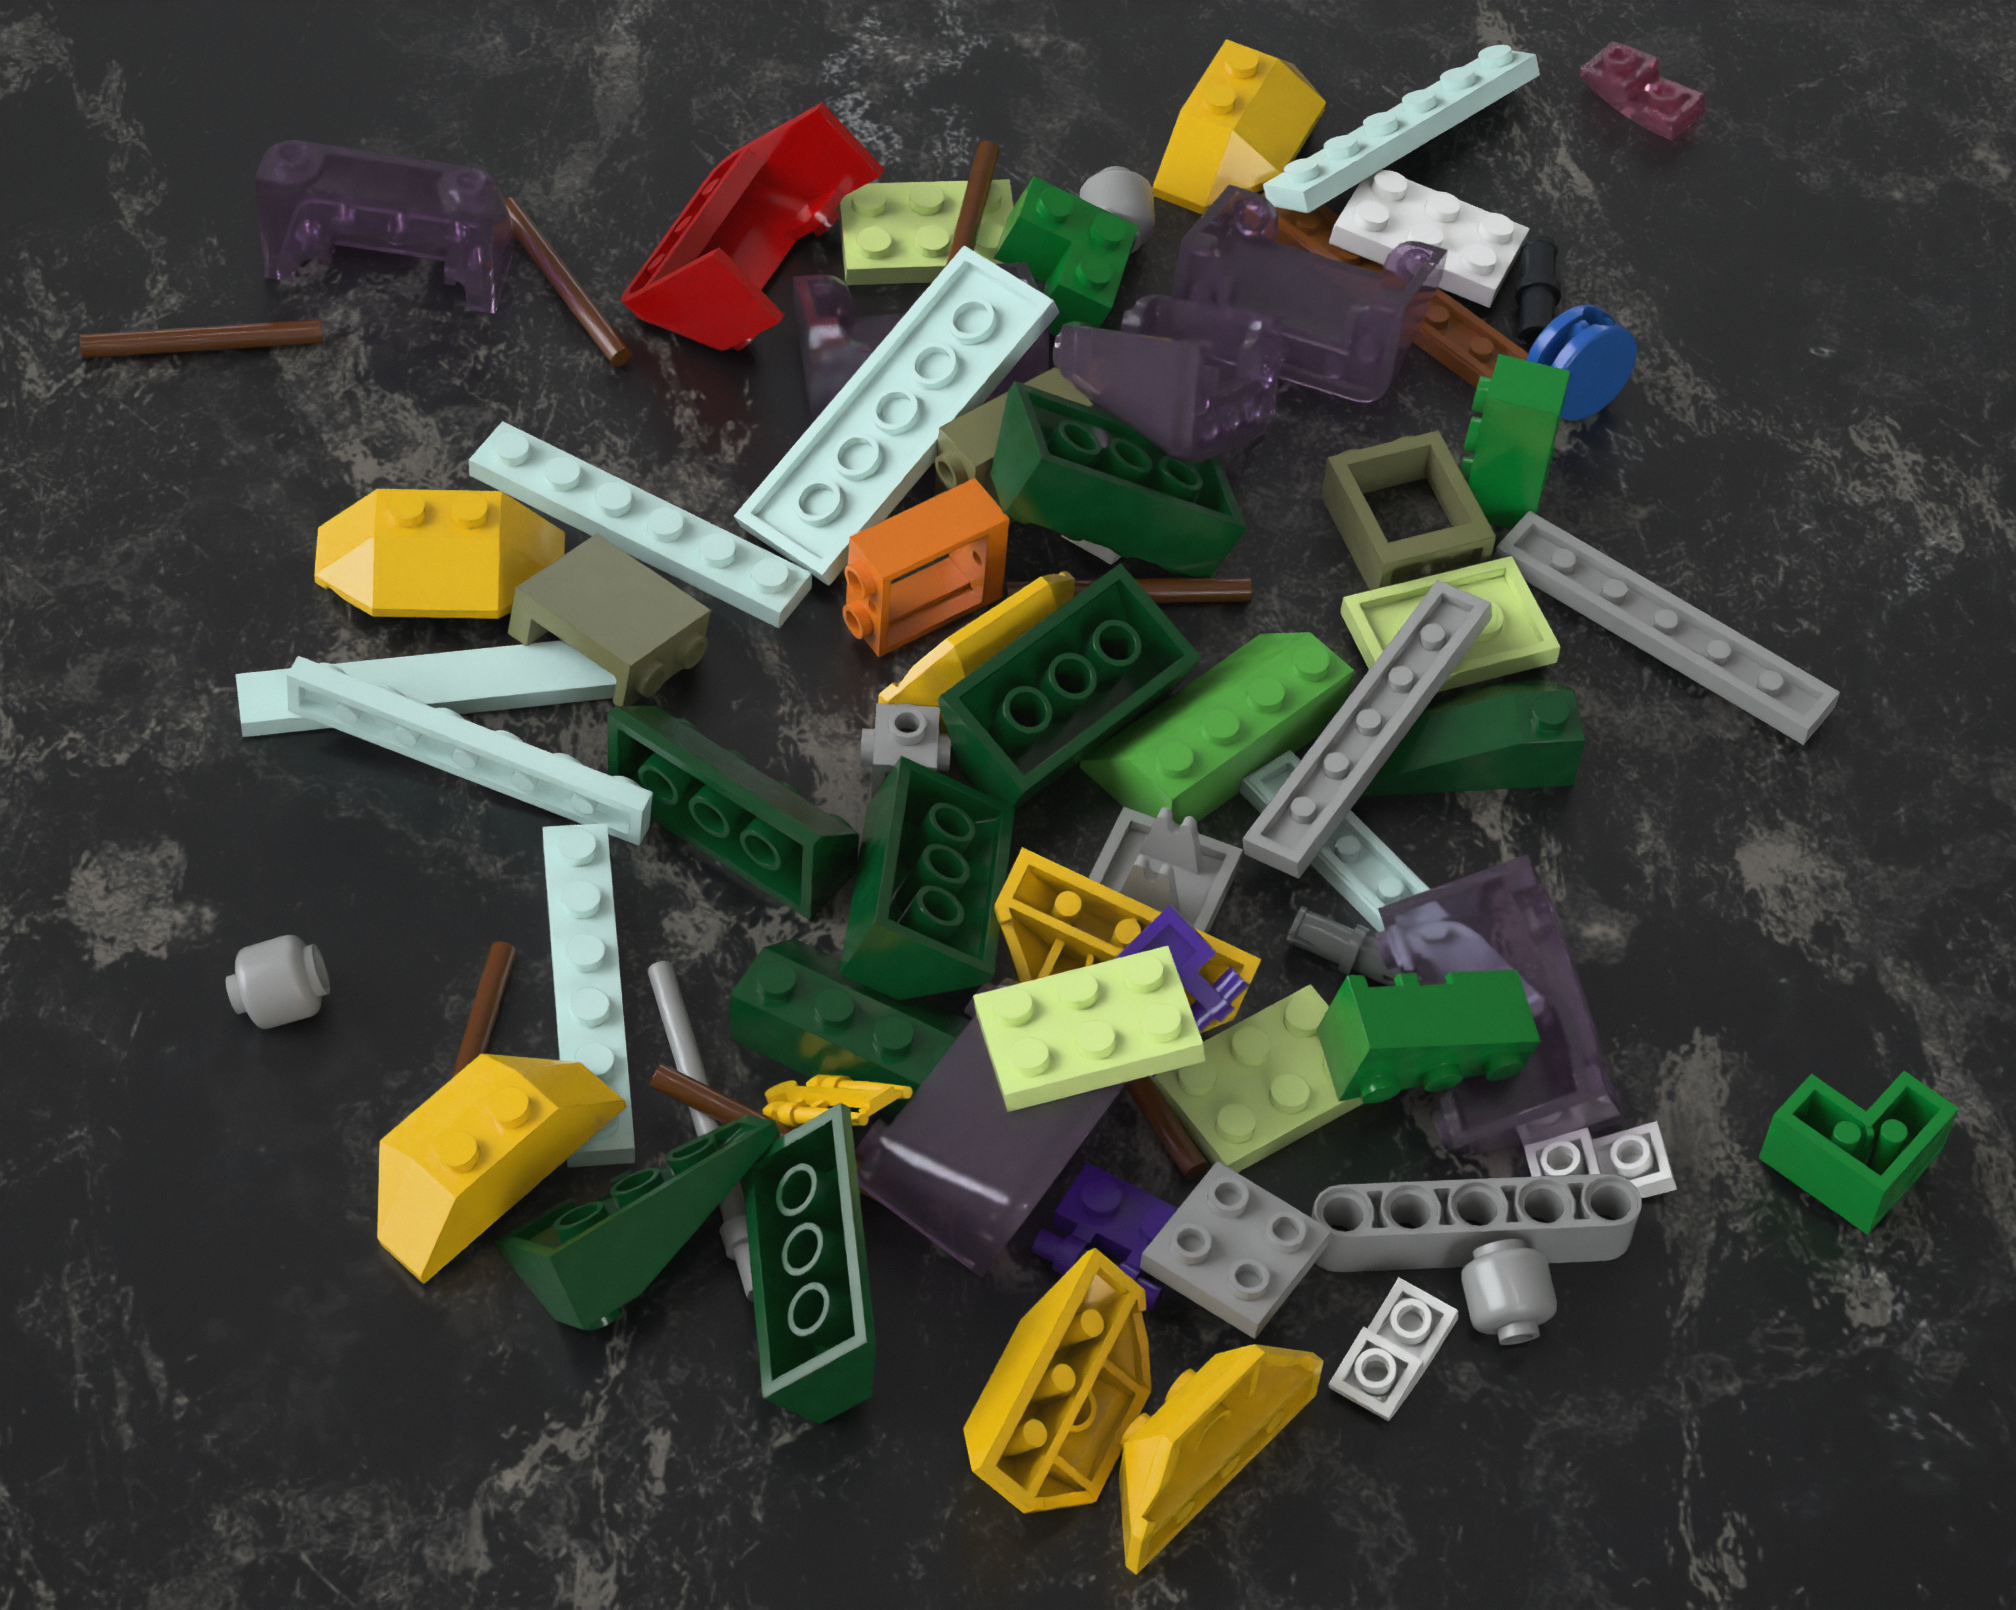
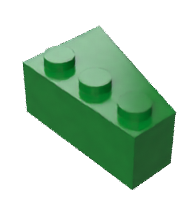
M1498 354L1492 378L1480 375L1472 411L1482 413L1483 415L1482 418L1475 416L1471 418L1463 451L1473 453L1474 458L1464 456L1460 471L1490 525L1512 530L1529 510L1537 514L1556 446L1555 437L1560 426V415L1564 406L1571 371Z
M1518 970L1449 972L1445 976L1447 983L1437 985H1420L1416 973H1403L1394 977L1396 986L1368 987L1365 975H1347L1316 1029L1338 1101L1361 1097L1364 1103H1378L1396 1096L1404 1089L1423 1086L1427 1092H1437L1459 1084L1463 1078L1485 1075L1487 1080L1496 1081L1520 1073L1541 1040Z

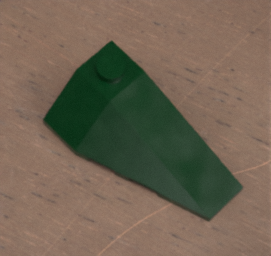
M1555 680L1495 682L1428 704L1360 797L1574 786L1585 744L1575 691Z
M744 1115L672 1149L666 1156L669 1166L661 1170L656 1167L646 1168L635 1173H631V1170H628L610 1179L613 1186L610 1189V1194L578 1207L573 1197L495 1240V1243L502 1256L555 1321L583 1330H595L615 1321L622 1314L621 1306L641 1295L780 1134L779 1128L773 1120Z

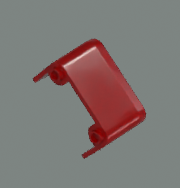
M821 102L735 150L723 159L707 176L624 291L621 302L638 319L719 351H724L731 347L736 351L743 349L759 333L780 323L785 316L761 290L796 240L810 232L815 237L826 232L839 218L841 213L837 206L844 196L879 178L885 169L825 104Z

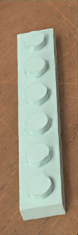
M1495 45L1481 50L1478 53L1479 58L1463 67L1445 71L1440 76L1441 80L1428 88L1406 94L1399 105L1387 112L1367 117L1363 121V126L1348 135L1334 137L1326 141L1324 149L1312 156L1287 164L1284 167L1283 173L1263 184L1267 205L1305 213L1311 212L1539 76L1536 54L1512 51L1508 45Z
M503 421L469 459V476L591 536L598 533L627 554L777 628L783 625L811 590L812 572Z
M298 656L287 674L288 711L578 823H607L609 835L640 846L650 826L653 792L641 788L638 783L627 777H612L582 765L570 755L547 752L524 743L519 737L503 730L493 731L464 720L462 716L453 710L433 708L405 697L404 694L387 685L376 686L347 675L341 668L330 663H316Z
M607 823L543 827L559 1060L581 1062L624 1099L627 1106L567 1159V1166L581 1167L635 1163V1144Z

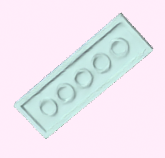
M963 246L734 515L740 527L801 568L812 572L813 576L829 586L848 564L849 537L884 521L935 461L939 427L972 411L985 402L1060 313L1054 300L968 247Z

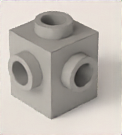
M876 703L875 729L862 728L860 766L873 767L871 800L900 756L936 772L949 771L951 741L948 733H939L940 707L917 706L908 703L898 705Z

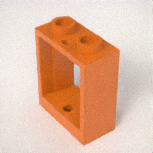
M976 478L849 537L848 565L845 567L847 594L846 605L843 606V616L850 632L857 639L864 638L878 657L1002 598L1009 517L1003 513V510ZM949 553L948 558L891 585L892 580Z

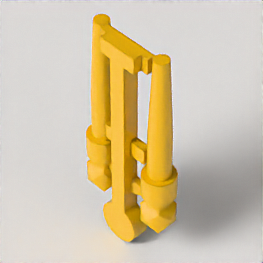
M818 1074L807 1081L806 1086H798L797 1081L792 1080L771 1087L765 1092L768 1105L762 1111L763 1114L790 1128L796 1129L827 1111L828 1106H835L841 1102L849 1107L860 1108L859 1113L851 1112L852 1126H864L868 1123L870 1115L896 1099L910 1098L913 1092L908 1086L853 1081L848 1076Z

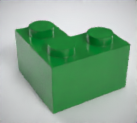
M1033 176L1007 217L994 259L1045 282L1043 294L1054 300L1060 313L1044 331L1085 349L1112 309L1138 226Z
M1903 1071L1866 1112L1811 1074L1773 1115L1759 1159L1868 1235L1942 1152L1959 1108L1906 1071Z

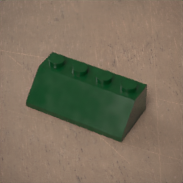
M1014 381L1010 387L990 473L1004 514L1022 524L1034 523L1058 531L1064 537L1073 541L1085 540L1109 548L1124 558L1136 557L1160 565L1163 569L1175 575H1182L1184 573L1196 578H1211L1247 529L1217 451Z
M1120 563L941 694L937 701L961 774L974 789L1007 803L1017 810L1079 763L1081 759L1174 691L1202 657Z
M615 706L607 714L608 775L612 777H627L638 783L641 788L653 792L650 819L810 921L856 873L859 833L854 831L850 824L842 817L832 813L827 814L803 799L799 792L791 785L781 781L776 782L751 766L749 761L740 753L722 748L703 736L689 721L682 718L676 719L657 706Z
M900 756L867 806L839 975L851 979L867 989L876 990L898 1001L988 984L995 972L1000 924L997 920L994 905L1006 882L1015 807Z
M795 938L763 947L730 994L729 1039L810 1078L818 1074L848 1076L853 1081L908 1086L913 1092L910 1098L896 1099L879 1111L962 1150L1000 1091L980 1025L921 997L898 1001L876 990L867 989L857 982L839 975L842 960Z
M841 1102L773 1141L742 1177L763 1399L818 1424L872 1397L876 1356V1338L850 1107Z

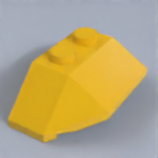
M1226 39L1180 110L1152 187L1154 197L1205 215L1219 209L1221 203L1243 199L1264 190V183L1283 173L1284 167L1295 160L1324 113L1326 101L1295 64Z
M376 489L318 527L315 583L326 590L331 588L342 599L373 617L499 619L511 613L515 588L565 555V532L502 491Z
M1067 571L1039 577L946 638L913 665L901 682L898 684L894 682L879 694L878 704L898 705L908 703L917 706L939 707L937 700L941 694L1074 597L1075 578ZM940 710L939 733H948Z
M1023 847L994 905L1018 984L1113 960L1161 913ZM1194 928L1217 951L1198 971L1213 984L1231 966L1250 985L1261 959ZM1183 986L1189 1005H1191L1196 999ZM1248 987L1231 1003L1235 1009L1222 1022L1214 1019L1202 1032L1232 1021Z
M480 1054L380 1140L377 1234L380 1244L420 1282L425 1284L627 1107L624 1099L581 1062Z
M1096 1248L1087 1251L1020 1320L963 1427L972 1472L1024 1514L1096 1502L1123 1449L1120 1446L1123 1434L1140 1415L1151 1393L1149 1343L1142 1312L1146 1311L1145 1289Z
M1257 1344L1218 1353L1198 1372L1191 1368L1183 1372L1169 1389L1165 1398L1166 1403L1153 1416L1143 1413L1130 1424L1120 1441L1123 1453L1119 1472L1125 1565L1128 1569L1137 1575L1316 1396L1324 1360L1313 1352Z

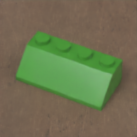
M1310 632L1259 634L1080 760V768L1123 807L1157 818L1161 808L1165 807L1172 811V820L1177 824H1182L1186 816L1193 817L1198 823L1238 794L1241 789L1242 779L1289 750L1295 753L1320 735L1349 698L1354 669Z

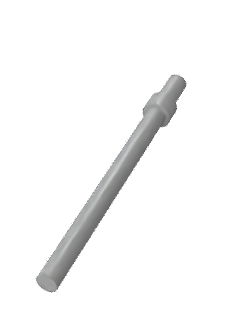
M669 961L656 962L648 968L647 972L677 1071L710 1087L673 964ZM689 1107L698 1137L722 1126L721 1122ZM739 1181L719 1203L724 1222L719 1232L727 1257L736 1261L746 1297L749 1301L754 1302L745 1201Z

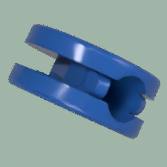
M1584 304L1563 312L1548 324L1534 342L1526 360L1571 371L1560 418L1577 421L1599 412L1622 390L1636 362L1637 343L1633 334L1623 325L1614 321L1602 308L1592 304Z

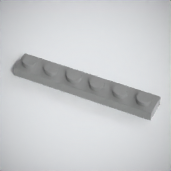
M1530 510L1496 546L1494 560L1512 556L1525 581L1802 745L1807 742L1836 706L1840 694L1838 690Z
M1439 580L1434 583L1242 838L1245 855L1298 879L1301 877L1492 619L1491 602Z

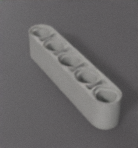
M1614 1174L1336 1185L1322 1191L1314 1202L1311 1218L1332 1230L1329 1245L1315 1263L1317 1266L1333 1272L1464 1267L1474 1260L1473 1251L1476 1248L1507 1239L1525 1240L1527 1248L1542 1252L1546 1256L1548 1263L1608 1261L1617 1259L1627 1251L1641 1211L1642 1198L1638 1188L1630 1180ZM1598 1214L1607 1215L1615 1220L1604 1219L1598 1216ZM1531 1217L1542 1218L1549 1223L1538 1222ZM1464 1220L1476 1221L1483 1226L1471 1225ZM1397 1223H1407L1416 1228H1404ZM1330 1226H1342L1350 1231H1337Z

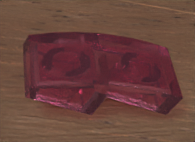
M1613 41L1580 68L1581 79L1608 104L1637 124L1673 141L1705 113V94L1680 85L1677 82L1659 77V58L1636 50L1631 46Z

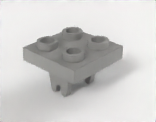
M1123 807L1089 879L1160 912L1171 904L1194 928L1208 934L1240 867L1243 849L1199 834L1197 821L1191 816H1186L1182 824H1177L1172 820V811L1165 807L1161 808L1157 818Z
M1217 1161L1144 1250L1140 1269L1256 1339L1327 1248L1332 1230Z

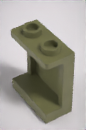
M597 533L515 588L508 634L525 646H528L550 631L613 674L616 678L613 703L617 706H631L643 696L646 698L653 696L670 677L683 668L690 669L700 661L708 646V639L705 636L711 610Z

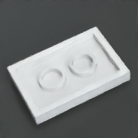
M1381 169L1359 183L1334 224L1329 243L1490 308L1519 256L1521 244L1526 240L1530 228L1515 223L1502 214L1490 213L1460 201L1450 193L1435 191L1405 179L1404 176L1397 172Z

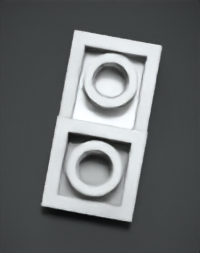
M1657 1121L1597 1139H1592L1589 1129L1586 1127L1524 1146L1531 1177L1585 1174L1620 1175L1630 1180L1638 1188L1641 1198L1677 1190Z
M1398 1278L1368 1329L1364 1326L1330 1380L1329 1388L1389 1422L1458 1320V1310L1407 1281Z

